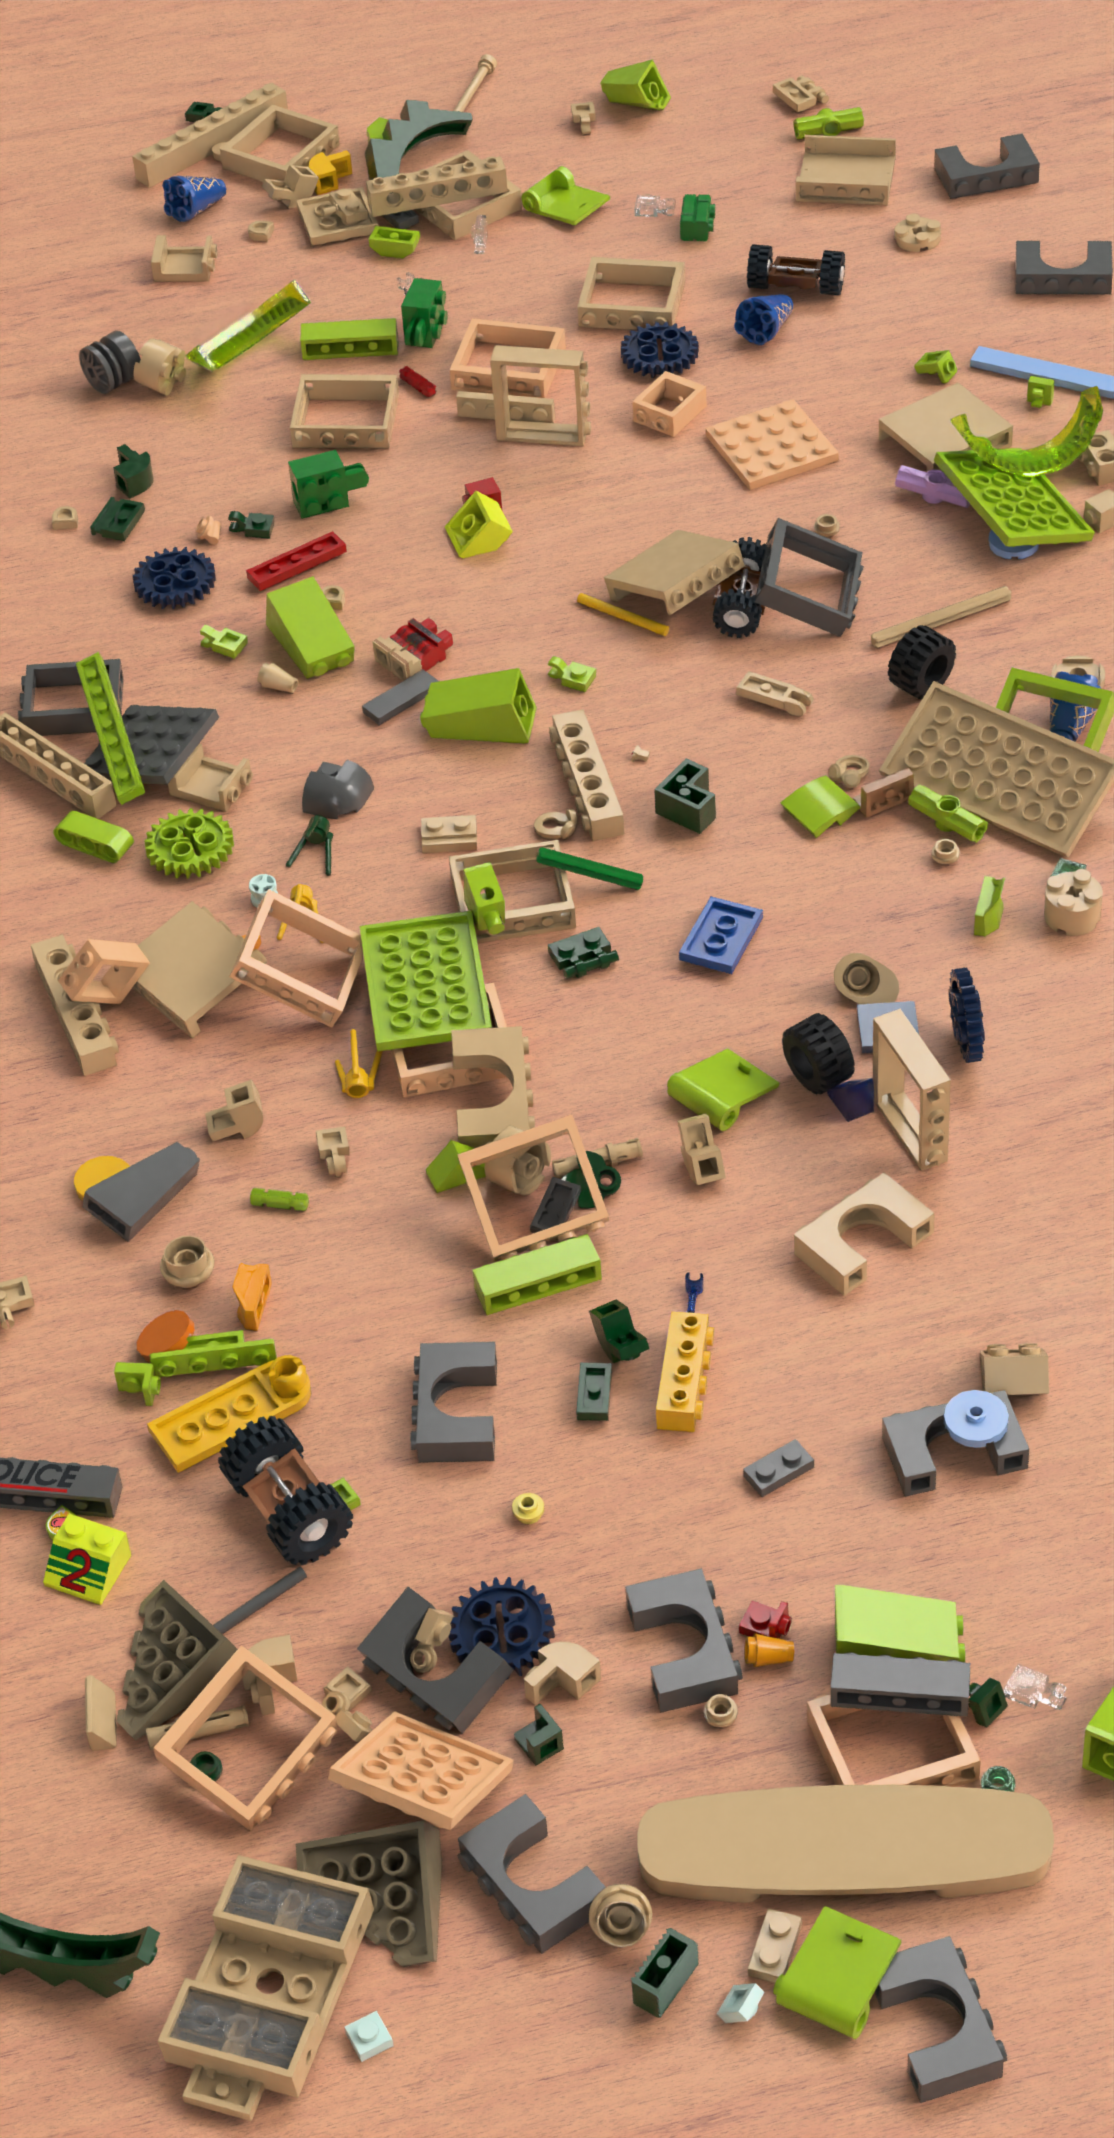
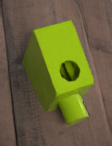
M491 862L463 869L464 901L468 910H472L477 930L488 929L489 933L493 935L501 933L505 929V901ZM484 889L486 893L480 894V892Z

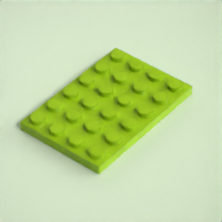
M1021 448L982 450L989 455L1004 460H1031ZM974 450L936 452L934 462L1005 546H1036L1038 544L1092 541L1095 532L1042 472L1026 474L1018 471L1019 473L1007 471L984 460Z
M472 910L360 926L377 1051L452 1041L451 1030L492 1028Z

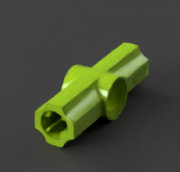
M860 107L835 112L832 109L825 108L819 111L817 115L796 118L793 121V128L797 139H803L805 135L837 136L841 131L862 128L864 126L863 113Z
M919 784L913 789L908 798V805L934 819L936 827L941 831H955L970 841L977 843L983 838L988 828V822L960 807V800L953 795L941 796L924 785Z

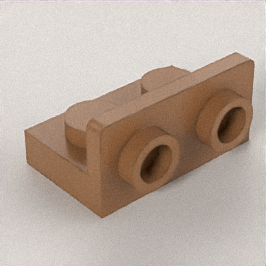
M909 768L869 783L861 787V794L855 796L853 800L861 807L859 810L866 818L908 801L914 789V774Z

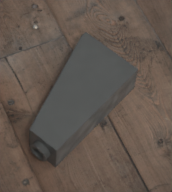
M176 1142L88 1188L84 1194L82 1207L129 1242L197 1175L200 1158L197 1157L192 1149Z

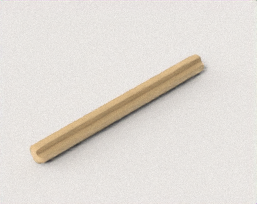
M1003 586L872 633L871 643L875 648H880L901 640L906 633H909L912 628H917L919 625H926L933 629L1011 600V591L1007 586Z

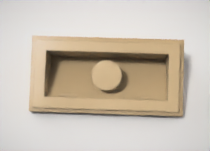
M92 1675L86 1676V1735L90 1749L96 1751L116 1748L115 1692Z

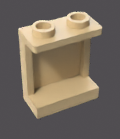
M157 235L151 259L154 282L209 281L211 272L215 270L214 258H217V244H213L212 236H207L205 246L168 247L166 235Z
M198 744L168 783L169 794L226 812L232 803L237 801L239 794L245 786H248L252 780L253 773L250 769L249 759L243 758L237 766L205 757L202 744Z

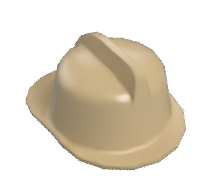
M850 953L842 957L836 964L834 983L844 996L858 1004L890 1003L896 1001L899 994V982L896 975L886 966L862 953Z

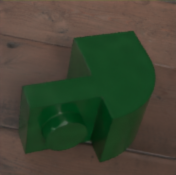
M126 444L117 447L119 465L113 467L116 486L131 499L145 492L153 483L154 478L150 455L147 451L139 455Z
M617 1299L589 1311L597 1338L612 1363L634 1360L642 1352L650 1349L647 1338L634 1329L628 1307Z

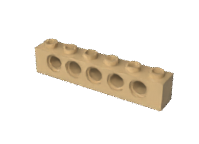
M501 156L488 157L477 161H466L455 165H444L434 169H422L412 173H399L390 177H377L366 181L368 205L373 217L508 192L506 168Z
M584 709L552 715L553 727H549L551 742L557 743L555 745L558 760H563L562 770L564 777H569L568 785L571 795H576V810L578 813L583 814L581 815L584 831H589L592 841L624 835L623 812Z
M6 712L0 716V756L94 818L99 819L116 807L113 785L110 780Z
M63 934L31 944L35 966L83 1075L86 1076L117 1066L115 1054L119 1053L118 1045L114 1036H108L110 1028L106 1018H100L102 1011L99 1003L72 1001L58 982L76 956L73 945H67Z

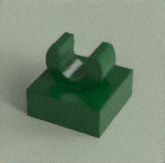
M989 1678L982 1686L977 1683H972L969 1686L970 1698L968 1706L973 1711L976 1723L987 1728L1008 1707L1001 1683Z

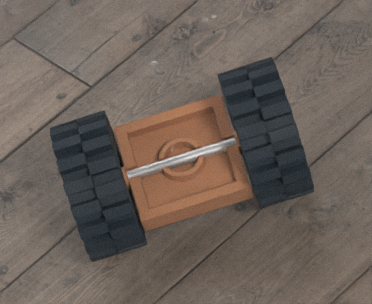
M269 1416L268 1420L265 1417H260L257 1423L254 1424L253 1421L246 1423L247 1427L241 1430V1428H238L235 1431L236 1436L234 1438L229 1437L226 1440L228 1446L222 1447L220 1450L222 1457L218 1458L219 1468L238 1494L241 1493L243 1497L250 1496L269 1523L266 1526V1530L269 1532L267 1534L284 1559L294 1565L298 1562L301 1565H306L309 1559L315 1562L319 1560L320 1555L326 1556L330 1554L329 1550L333 1546L335 1548L341 1545L339 1540L341 1538L346 1539L349 1534L346 1529L352 1528L353 1522L351 1519H353V1514L332 1485L328 1484L326 1486L324 1482H319L303 1460L301 1453L304 1452L301 1442L281 1418L277 1420L275 1416Z

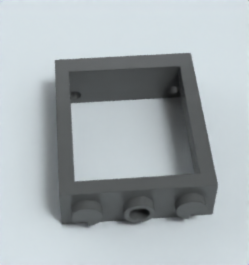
M104 660L122 717L124 676L121 660ZM77 662L32 664L26 666V676L21 677L24 693H20V706L23 710L18 711L19 722L41 736L96 732L89 707L34 711L35 688L82 685L76 667Z

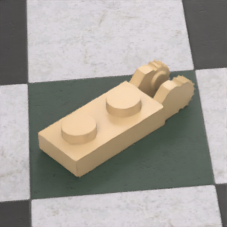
M750 671L736 687V695L783 710L786 709L789 714L799 717L804 715L806 706H810L814 700L810 692L797 688L795 685Z

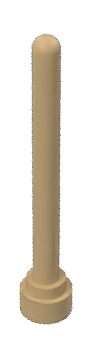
M485 54L478 62V72L453 111L463 112L484 77L493 73L497 66V61L493 56Z

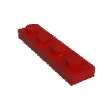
M332 531L246 570L247 579L259 591H262L347 552L346 543Z

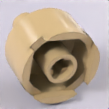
M154 338L148 340L139 352V355H142L140 363L135 362L134 379L141 385L168 396L173 389V385L177 381L182 382L185 378L186 369L183 368L185 351Z
M1085 869L1051 876L1047 881L1045 890L1044 919L1047 925L1057 931V928L1064 930L1066 935L1070 936L1084 935L1093 931L1096 928V923L1101 918L1103 890L1100 883Z
M508 1125L493 1142L523 1131ZM543 1142L486 1162L485 1174L487 1180L516 1194H531L541 1185L545 1178L542 1175V1171L545 1165L548 1167L550 1165V1147L548 1143Z

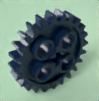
M655 322V326L646 323V328L637 326V332L630 330V336H624V341H621L620 347L621 358L623 359V364H627V369L633 368V373L642 371V376L650 373L651 378H654L656 374L661 376L665 371L674 374V371L683 373L682 368L690 369V364H695V358H698L699 343L697 336H692V331H686L685 326L678 329L677 323L672 326H668V322H665L664 325ZM658 338L661 339L663 361L658 359Z
M174 547L173 551L169 552L164 548V553L160 554L155 551V557L146 556V562L140 561L139 567L134 569L133 583L135 592L138 593V598L144 599V603L151 601L152 607L160 603L162 609L167 605H171V608L175 609L176 604H180L185 608L186 602L194 605V599L203 600V594H210V588L215 587L214 563H211L210 557L205 558V553L197 555V549L188 552L187 547L183 548L182 551H178L177 547Z
M967 967L952 969V972H950L951 978H949L951 986L948 989L954 1037L955 1040H958L960 1052L963 1054V1059H965L966 1063L982 1061L985 1033L978 990H975L973 978L970 976V971Z
M495 1577L493 1586L490 1587L484 1581H481L482 1590L477 1591L470 1587L471 1597L460 1596L459 1601L462 1607H452L454 1617L450 1623L451 1631L448 1636L449 1641H452L450 1643L452 1652L456 1653L458 1662L462 1663L479 1641L482 1643H493L489 1648L505 1659L509 1666L519 1676H522V1666L526 1665L530 1669L533 1668V1659L539 1660L538 1650L551 1644L549 1639L555 1638L553 1626L556 1624L554 1615H551L553 1613L550 1603L546 1604L543 1593L537 1595L534 1585L526 1589L522 1579L516 1586L512 1585L511 1577L506 1579L504 1585H500L499 1580ZM498 1603L502 1604L503 1628L507 1647L505 1653H501L499 1623L496 1611ZM514 1609H523L516 1614L510 1613ZM484 1613L490 1614L486 1618H477ZM517 1638H526L520 1643L513 1642Z

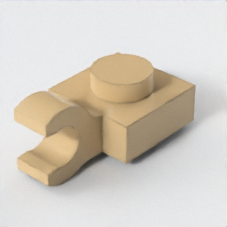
M593 102L571 104L573 122L581 124L582 135L591 134L590 121H596Z

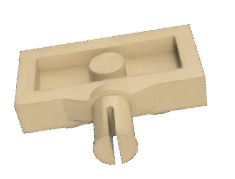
M350 188L330 192L329 202L332 206L321 208L323 217L337 215L346 224L368 219V211Z
M27 1276L0 1283V1321L2 1328L8 1329L6 1319H8L10 1328L14 1326L11 1312L35 1306Z

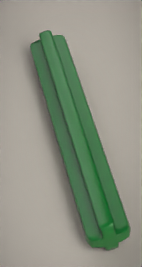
M540 847L536 855V862L583 876L639 890L643 884V875L596 861Z

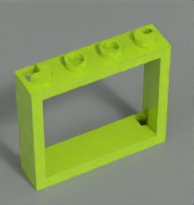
M1011 668L996 708L1009 713L1016 694L1020 690L1098 709L1083 746L1099 752L1114 715L1113 691Z

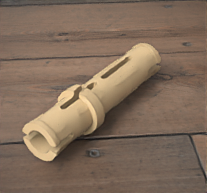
M638 1138L614 1145L608 1143L603 1148L591 1151L601 1155L606 1166L611 1165V1167L617 1166L618 1162L643 1156ZM576 1155L552 1161L555 1177L559 1179L569 1172L579 1169Z
M245 1705L212 1713L190 1740L236 1728L248 1727L249 1720ZM175 1722L146 1728L150 1750L154 1749L155 1745Z

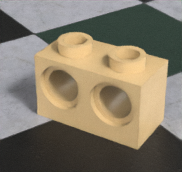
M1109 430L1090 434L1086 443L1077 452L1080 462L1085 464L1089 476L1094 478L1098 486L1113 483L1114 437Z

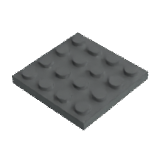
M130 705L122 715V720L142 783L167 785L218 720L219 715L216 709ZM99 743L98 747L86 759L84 764L112 782Z

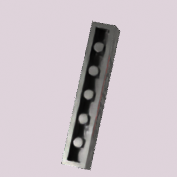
M14 1457L0 1458V1508L54 1513L62 1505L76 1515L115 1517L123 1488L118 1468L107 1465L92 1466L80 1465L78 1463H56L46 1460H21Z

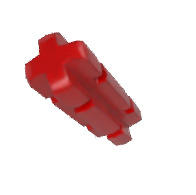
M405 366L399 370V377L426 397L436 394V385L410 367Z

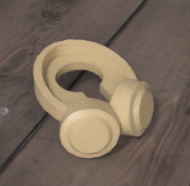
M844 756L838 759L836 764L830 766L828 775L833 782L842 781L846 787L855 788L860 784L861 778L868 774L870 764L867 759L861 756ZM850 765H852V766H857V767H859L860 769H859V770H853V769L847 770V766H850Z
M574 809L566 810L565 814L560 812L542 814L534 822L535 832L542 838H563L565 840L575 831L577 814ZM547 820H555L558 824L564 825L563 827L556 826L555 828L548 829L543 826V823Z

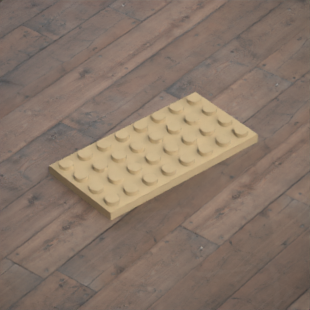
M935 681L931 684L879 769L881 775L887 777L909 768L914 774V788L920 784L941 796L953 795L960 800V807L984 821L1065 858H1069L1114 783V758Z

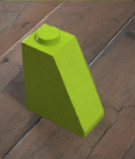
M653 59L608 71L600 82L602 91L606 94L609 102L664 110L671 99Z

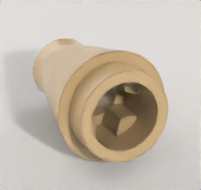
M264 663L258 673L257 681L264 688L294 693L298 686L297 678L292 677L274 663Z

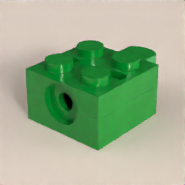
M414 278L401 305L405 345L433 348L436 339L440 338L442 326L446 325L448 319V312L444 310L446 292L442 289V281Z
M336 450L288 462L293 502L301 519L349 507L347 491L366 487L369 482V476L361 463L344 466Z

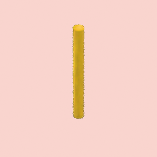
M580 593L577 597V602L663 636H667L669 633V626Z

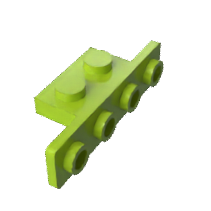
M243 1330L189 1336L186 1339L188 1344L183 1350L150 1354V1363H153L155 1375L160 1377L254 1365L261 1366L277 1359L274 1339L245 1342Z

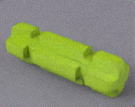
M253 1188L250 1194V1203L253 1206L263 1207L266 1204V1207L290 1210L291 1207H294V1210L306 1211L309 1197L306 1193L296 1192L295 1195H292V1192L268 1189V1192H265V1189Z

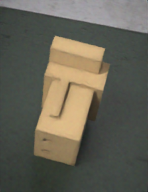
M637 745L632 752L631 761L634 762V760L639 759L647 762L650 752L642 750Z

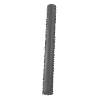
M298 1567L213 1626L224 1634L307 1578L305 1571L302 1567Z

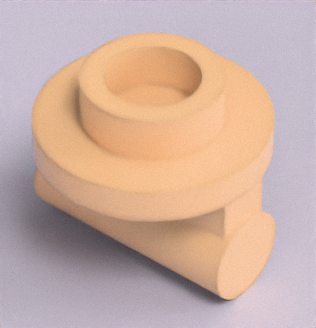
M207 516L206 519L202 518L196 527L198 539H206L212 545L217 544L221 523L213 521L211 516Z

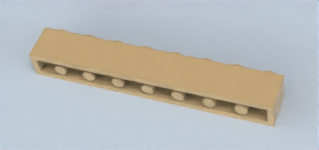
M273 83L266 84L255 92L247 94L236 102L230 103L211 115L194 122V124L141 150V152L132 156L136 179L150 188L213 154L212 147L220 142H229L271 105L288 109L286 91Z

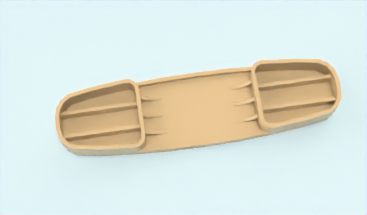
M895 1784L785 1787L683 1798L658 1803L647 1810L639 1822L637 1833L639 1868L641 1877L649 1888L661 1895L740 1903L753 1902L761 1894L855 1895L932 1890L940 1897L953 1898L1008 1891L1033 1886L1045 1877L1051 1867L1054 1844L1053 1823L1050 1813L1040 1800L1029 1794L982 1788Z

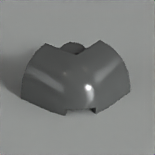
M346 760L343 766L322 762L317 772L311 771L307 777L303 790L302 810L304 813L330 819H338V815L347 814L351 811L357 813L365 805L374 790L372 779L366 770L355 762Z

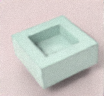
M756 1983L733 1985L717 2015L725 2023L746 2022L757 2012L758 2003L765 1992Z
M377 2011L345 2026L346 2035L361 2062L394 2046L392 2037Z

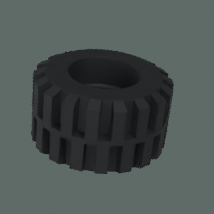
M926 625L912 628L909 633L902 637L892 652L888 664L890 682L915 698L923 699L933 681L943 685L949 677L956 659V646L954 642Z
M813 1014L783 1032L782 1048L786 1061L798 1081L812 1093L823 1094L848 1080L854 1074L855 1062L850 1045L839 1027L824 1014Z

